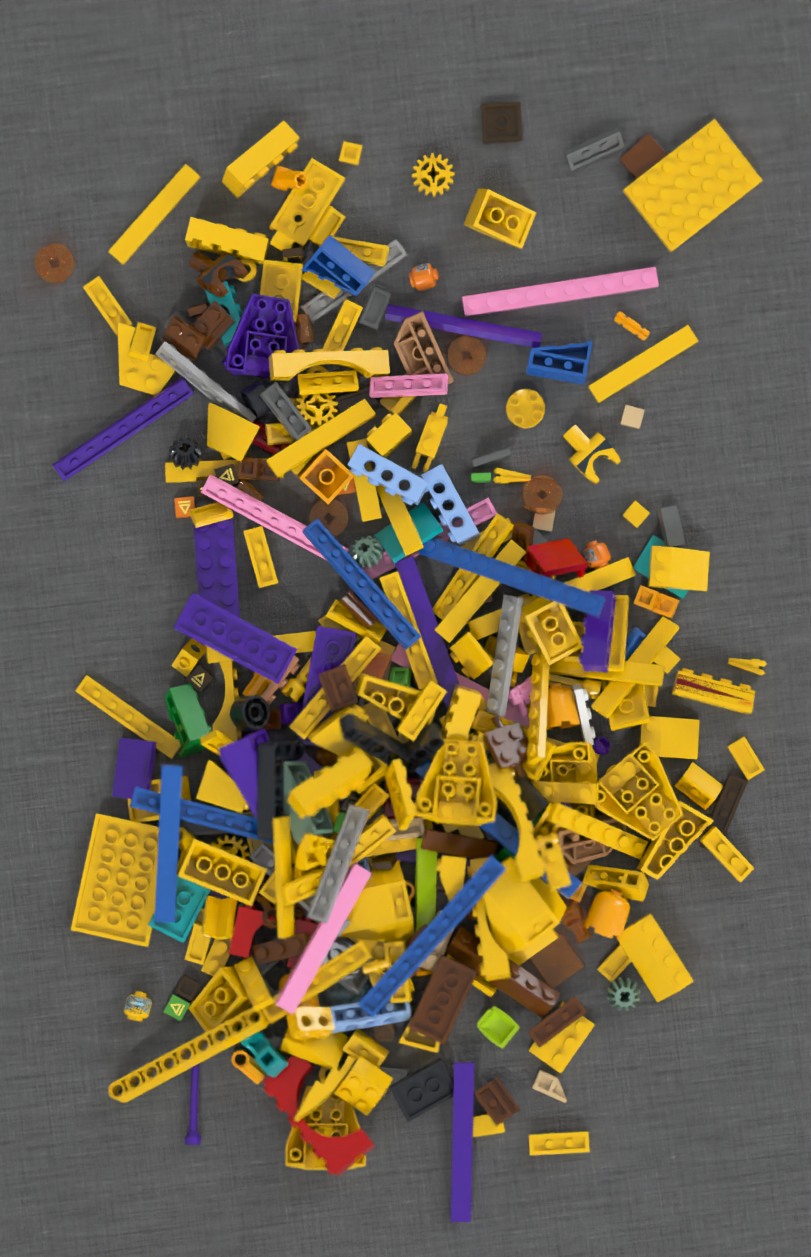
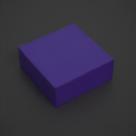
M300 702L280 704L281 724L293 722L301 712Z

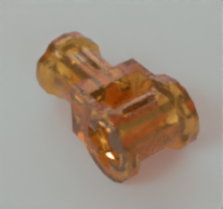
M576 901L572 902V905L566 908L560 921L566 926L568 931H573L577 938L576 942L582 943L593 934L583 926L585 917L581 907Z

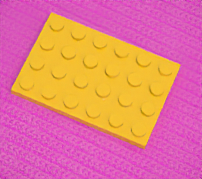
M714 119L627 186L623 192L667 249L672 252L763 180Z
M96 813L71 930L149 947L153 928L148 926V923L155 911L158 826Z

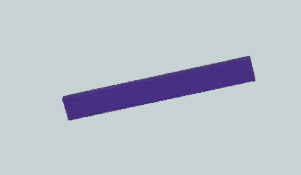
M388 304L385 319L403 323L404 319L423 310ZM423 311L432 329L528 347H540L542 337L540 332Z
M181 377L53 463V467L62 480L66 481L194 394L185 379Z
M411 556L397 561L395 566L422 636L438 685L447 691L443 699L448 710L455 684H459L443 637L435 631L438 623L414 557Z
M454 1062L451 1222H471L474 1062Z

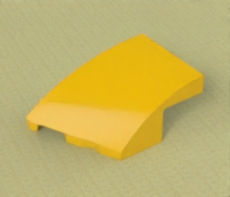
M209 402L207 446L223 455L226 454L242 462L260 427Z
M305 834L296 856L294 880L325 867L336 841L312 834Z

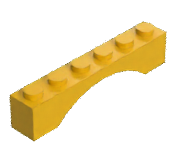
M374 347L368 351H363V348H353L351 351H344V349L338 348L333 349L332 352H324V349H315L313 352L295 350L293 353L278 350L274 351L269 357L270 381H290L303 370L323 364L349 367L366 378L388 376L390 374L388 350H382L381 347Z
M233 661L219 662L224 673L225 698L219 716L212 725L213 731L217 730L232 740L238 741V739H242V731L233 724L230 718L231 706L239 698V690L234 686V680H238L237 668H233Z
M496 763L488 765L495 795L507 805L517 824L519 848L514 867L519 882L522 883L542 877L544 869H546L545 860L539 856L540 846L538 840L533 838L532 832H534L532 822L530 820L527 821L525 815L527 814L525 802L520 800L521 790L518 783L515 784L513 779L515 777L514 769L507 768L499 771Z
M490 857L470 860L471 866H467L468 877L472 878ZM481 897L476 905L472 907L474 917H478V924L475 925L476 936H480L481 944H477L479 956H483L484 962L480 964L481 975H485L487 981L511 978L508 956L497 945L489 931L487 912L483 897Z

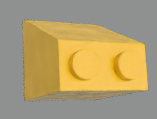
M357 704L338 709L317 725L307 737L311 742L341 757L344 755L348 757L354 745L342 738L339 718L344 714H353L366 722L368 716L365 714L366 710Z
M208 760L196 799L240 813L249 810L250 807L232 777L217 763Z

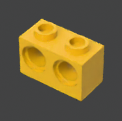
M297 1007L293 1014L289 1012L286 1015L291 1038L305 1040L310 1037H316L320 1040L327 1038L335 1030L330 1007Z

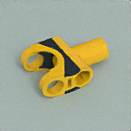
M575 424L563 435L567 442L577 451L569 458L570 462L594 484L600 481L593 469V461L595 459L605 457L609 460L611 459L616 465L621 462L611 444L599 432L589 439Z

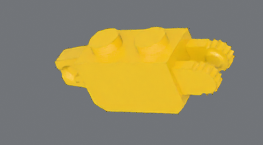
M440 403L437 412H431V415L428 416L411 468L416 469L420 456H424L428 459L423 467V472H428L448 424V417L444 416L447 409L446 405Z

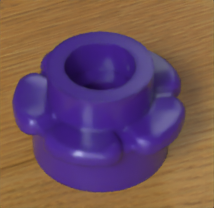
M600 736L593 741L594 745L592 746L595 753L601 755L608 754L611 748L608 739Z

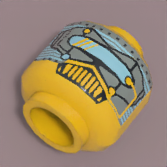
M135 991V995L127 996L124 1007L127 1019L143 1022V1019L149 1017L152 1001L146 997V993Z

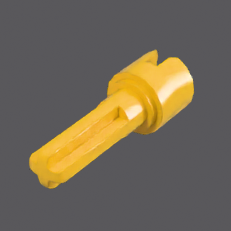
M311 658L295 679L290 678L281 690L286 697H291L295 703L305 692Z
M549 674V685L561 683V687H568L573 690L572 685L580 684L582 689H586L588 698L596 700L599 697L602 681L590 678L581 681Z

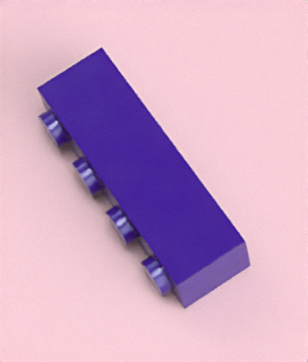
M590 590L591 593L605 597L606 600L599 617L590 614L584 616L583 625L586 629L585 634H582L581 637L583 652H580L579 663L582 664L584 671L608 672L616 596L614 591Z

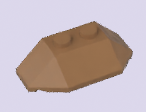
M423 311L404 319L395 338L394 345L407 374L447 373L448 384L454 382Z
M595 815L594 819L627 832L625 824L609 815ZM562 826L557 830L562 855L572 864L607 856L614 849Z

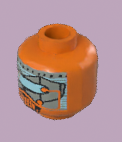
M430 263L414 266L412 271L409 272V278L412 287L422 291L435 287L439 274L437 268H433Z
M595 540L586 544L587 548L583 550L582 555L586 559L588 568L597 570L609 565L608 562L611 560V555L605 543H598Z

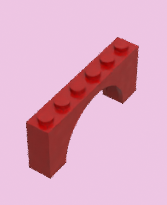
M293 1055L287 1060L289 1065L275 1078L269 1075L262 1081L265 1084L263 1089L269 1097L273 1095L276 1098L277 1102L275 1105L282 1113L284 1111L287 1112L290 1116L287 1118L294 1128L298 1126L302 1131L299 1135L305 1143L310 1142L313 1145L312 1152L318 1159L321 1157L324 1159L326 1170L331 1175L335 1173V1175L340 1176L374 1148L375 1144L361 1128L346 1136L329 1137L312 1130L304 1118L298 1122L294 1120L300 1110L299 1098L302 1085L314 1068L309 1061Z

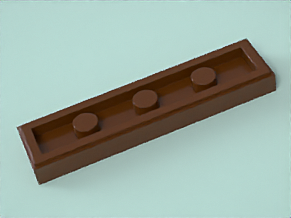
M425 828L420 848L480 859L491 856L495 857L499 843L493 840Z

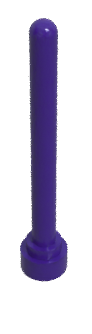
M199 1064L191 1068L189 1132L185 1136V1144L187 1145L201 1144V1136L197 1132Z

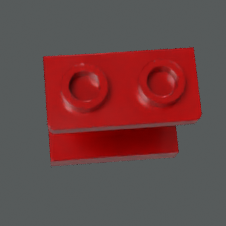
M569 538L527 546L524 562L531 572L550 578L553 575L575 571L579 578L584 577L585 569L587 568L586 559L582 557L577 547Z

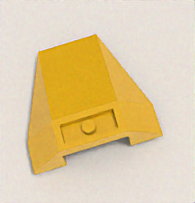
M443 739L444 745L437 751L417 793L415 815L437 823L481 825L495 821L497 801L483 742Z
M569 742L556 746L539 781L597 783V761L591 743ZM514 768V773H515V777H514V778H515V780H516V779L519 778V775H518L516 769ZM526 776L530 781H535L532 778ZM569 803L573 810L592 818L595 817L596 806L594 804Z
M646 742L626 755L596 783L598 784V804L594 805L598 810L653 841L683 815L659 757Z
M508 857L501 863L507 869L482 896L493 939L506 954L526 949L560 923L567 907L558 892L551 890L550 886L541 879L535 878L520 883L514 867L515 860L511 857Z
M399 861L395 863L392 869L372 868L370 870L371 878L366 882L346 918L351 924L339 937L383 942L406 941L414 934V924L405 879Z
M313 1086L306 1087L300 1108ZM337 1088L321 1105L304 1117L305 1122L312 1130L324 1136H346L360 1128L353 1106L334 1094ZM292 1126L286 1143L285 1165L305 1170H326L324 1159L322 1157L318 1159L312 1152L313 1145L310 1142L306 1144L299 1134L302 1131L298 1126L295 1128ZM366 1154L348 1169L366 1166Z

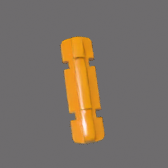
M621 311L616 314L614 321L618 324H623L624 328L634 335L637 334L640 339L646 340L650 334L646 328H641L640 324L630 317H625L626 315Z

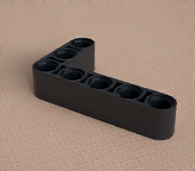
M344 714L339 718L343 739L388 765H391L393 760L401 759L402 766L406 768V773L414 771L444 745L441 728L438 724H428L420 731L414 741L409 739L403 744L353 714Z
M301 740L264 741L258 745L257 834L261 840H274L273 818L284 816V760L301 758L303 756L304 744Z

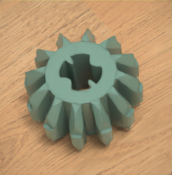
M370 535L366 539L361 536V540H354L355 545L350 546V556L363 570L366 566L372 569L373 564L378 565V560L383 559L382 545H380L376 538L372 539Z
M619 977V983L612 981L613 987L607 988L610 993L607 995V999L611 1000L610 1005L612 1007L616 1006L618 1011L624 1007L625 1011L628 1012L629 1005L635 1008L636 1005L633 1001H640L637 995L641 993L640 989L636 988L637 983H631L630 978L623 982L622 977ZM624 992L627 993V995L623 997V995L621 996L620 993Z

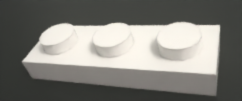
M580 684L572 685L579 711L583 742H590L591 745H594L592 738H596L594 727H590L589 724L592 715L590 708H586L585 701L588 700L587 691L582 689Z

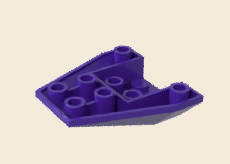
M251 294L227 349L225 370L235 374L270 379L269 357L274 351L285 350L286 353H293L295 350H300L290 300ZM298 374L295 375L291 380L298 381Z
M265 729L253 731L245 735V738L219 748L222 762H224L226 769L256 819L257 750L260 742L269 741Z

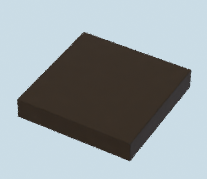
M520 102L481 104L483 144L522 142Z

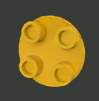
M521 389L509 397L506 404V413L514 425L521 428H530L537 425L543 419L545 403L538 392L531 389Z

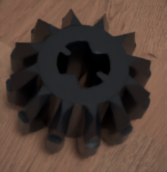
M180 437L179 442L174 441L173 446H170L169 457L171 463H174L175 468L181 466L182 470L186 467L191 470L192 466H198L199 461H202V447L196 439L191 441L189 437L186 440Z

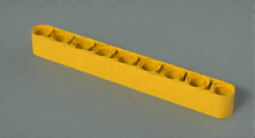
M629 557L585 574L584 577H578L565 582V584L588 592L590 590L599 591L636 576ZM533 595L524 599L522 607L540 597ZM502 608L468 622L471 633L476 640L499 631ZM521 614L520 622H523L525 620Z
M250 1008L114 1081L109 1086L108 1093L110 1097L117 1101L128 1102L263 1030L269 1024V1020L263 1011L259 1010L256 1012L254 1008ZM260 1015V1019L255 1022L256 1016ZM242 1024V1029L238 1032V1027ZM225 1033V1038L221 1041V1036ZM208 1042V1047L204 1050V1045ZM191 1052V1056L186 1059L187 1054ZM174 1061V1065L169 1068L170 1063ZM157 1070L156 1075L152 1077L153 1072ZM140 1079L138 1086H135L136 1081ZM122 1088L123 1091L121 1095H118L120 1089Z

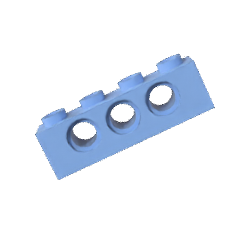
M360 444L348 463L351 473L358 477L361 474L366 476L369 483L374 486H378V484L384 486V491L393 496L395 494L402 496L401 500L411 506L413 503L419 504L429 486L426 480ZM369 462L376 464L375 469L371 472L365 470V465ZM385 472H391L393 474V477L390 481H384L382 479V475ZM403 481L410 483V488L406 491L399 488L400 483Z
M441 464L422 474V479L429 483L425 493L429 491L432 498L429 500L434 510L439 509L441 515L438 517L443 526H448L450 532L447 534L452 543L456 542L460 547L479 537V532L443 465ZM437 486L445 487L442 493L434 492ZM446 503L454 504L451 510L443 508ZM457 519L463 521L460 527H454L452 524Z
M390 999L373 1018L358 1003L330 1007L335 1027L332 1033L409 1021L411 1017L409 1002L391 1003Z

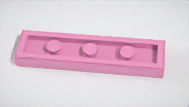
M446 373L371 377L369 395L371 398L446 395L448 375Z

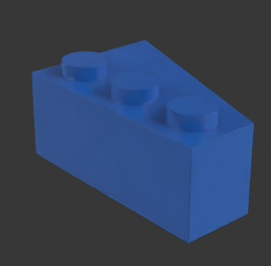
M331 235L327 237L302 268V271L306 273L310 271L318 275V278L321 280L327 279L335 283L334 286L355 296L361 292L376 273Z
M592 341L557 347L555 345L531 348L526 374L584 385Z

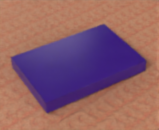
M128 738L119 739L112 792L113 797L132 799L135 787L150 790L156 742Z

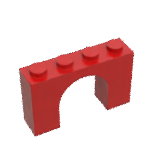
M246 903L244 906H239L229 954L246 958L250 957L255 933L263 925L262 915L264 910H258L256 905L250 906ZM303 916L302 919L294 918L295 935L308 933L310 941L318 923L306 916ZM301 956L289 958L287 967L295 968Z

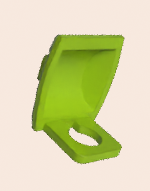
M495 1006L489 1008L477 1023L479 1030L491 1042L502 1049L520 1029L519 1025L508 1014Z

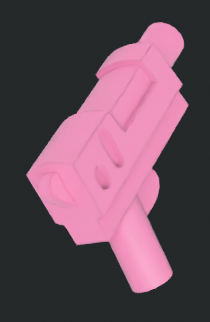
M531 676L526 678L520 685H516L509 690L508 700L512 707L518 704L522 717L529 715L526 705L530 703Z

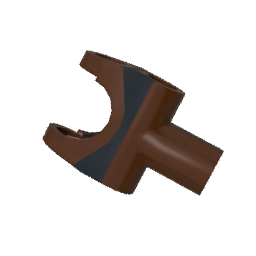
M195 252L189 261L190 267L201 273L196 278L197 283L207 292L221 298L228 294V290L223 284L225 280L229 278L244 279L248 275L244 265L226 252H223L216 260L209 258L201 252Z

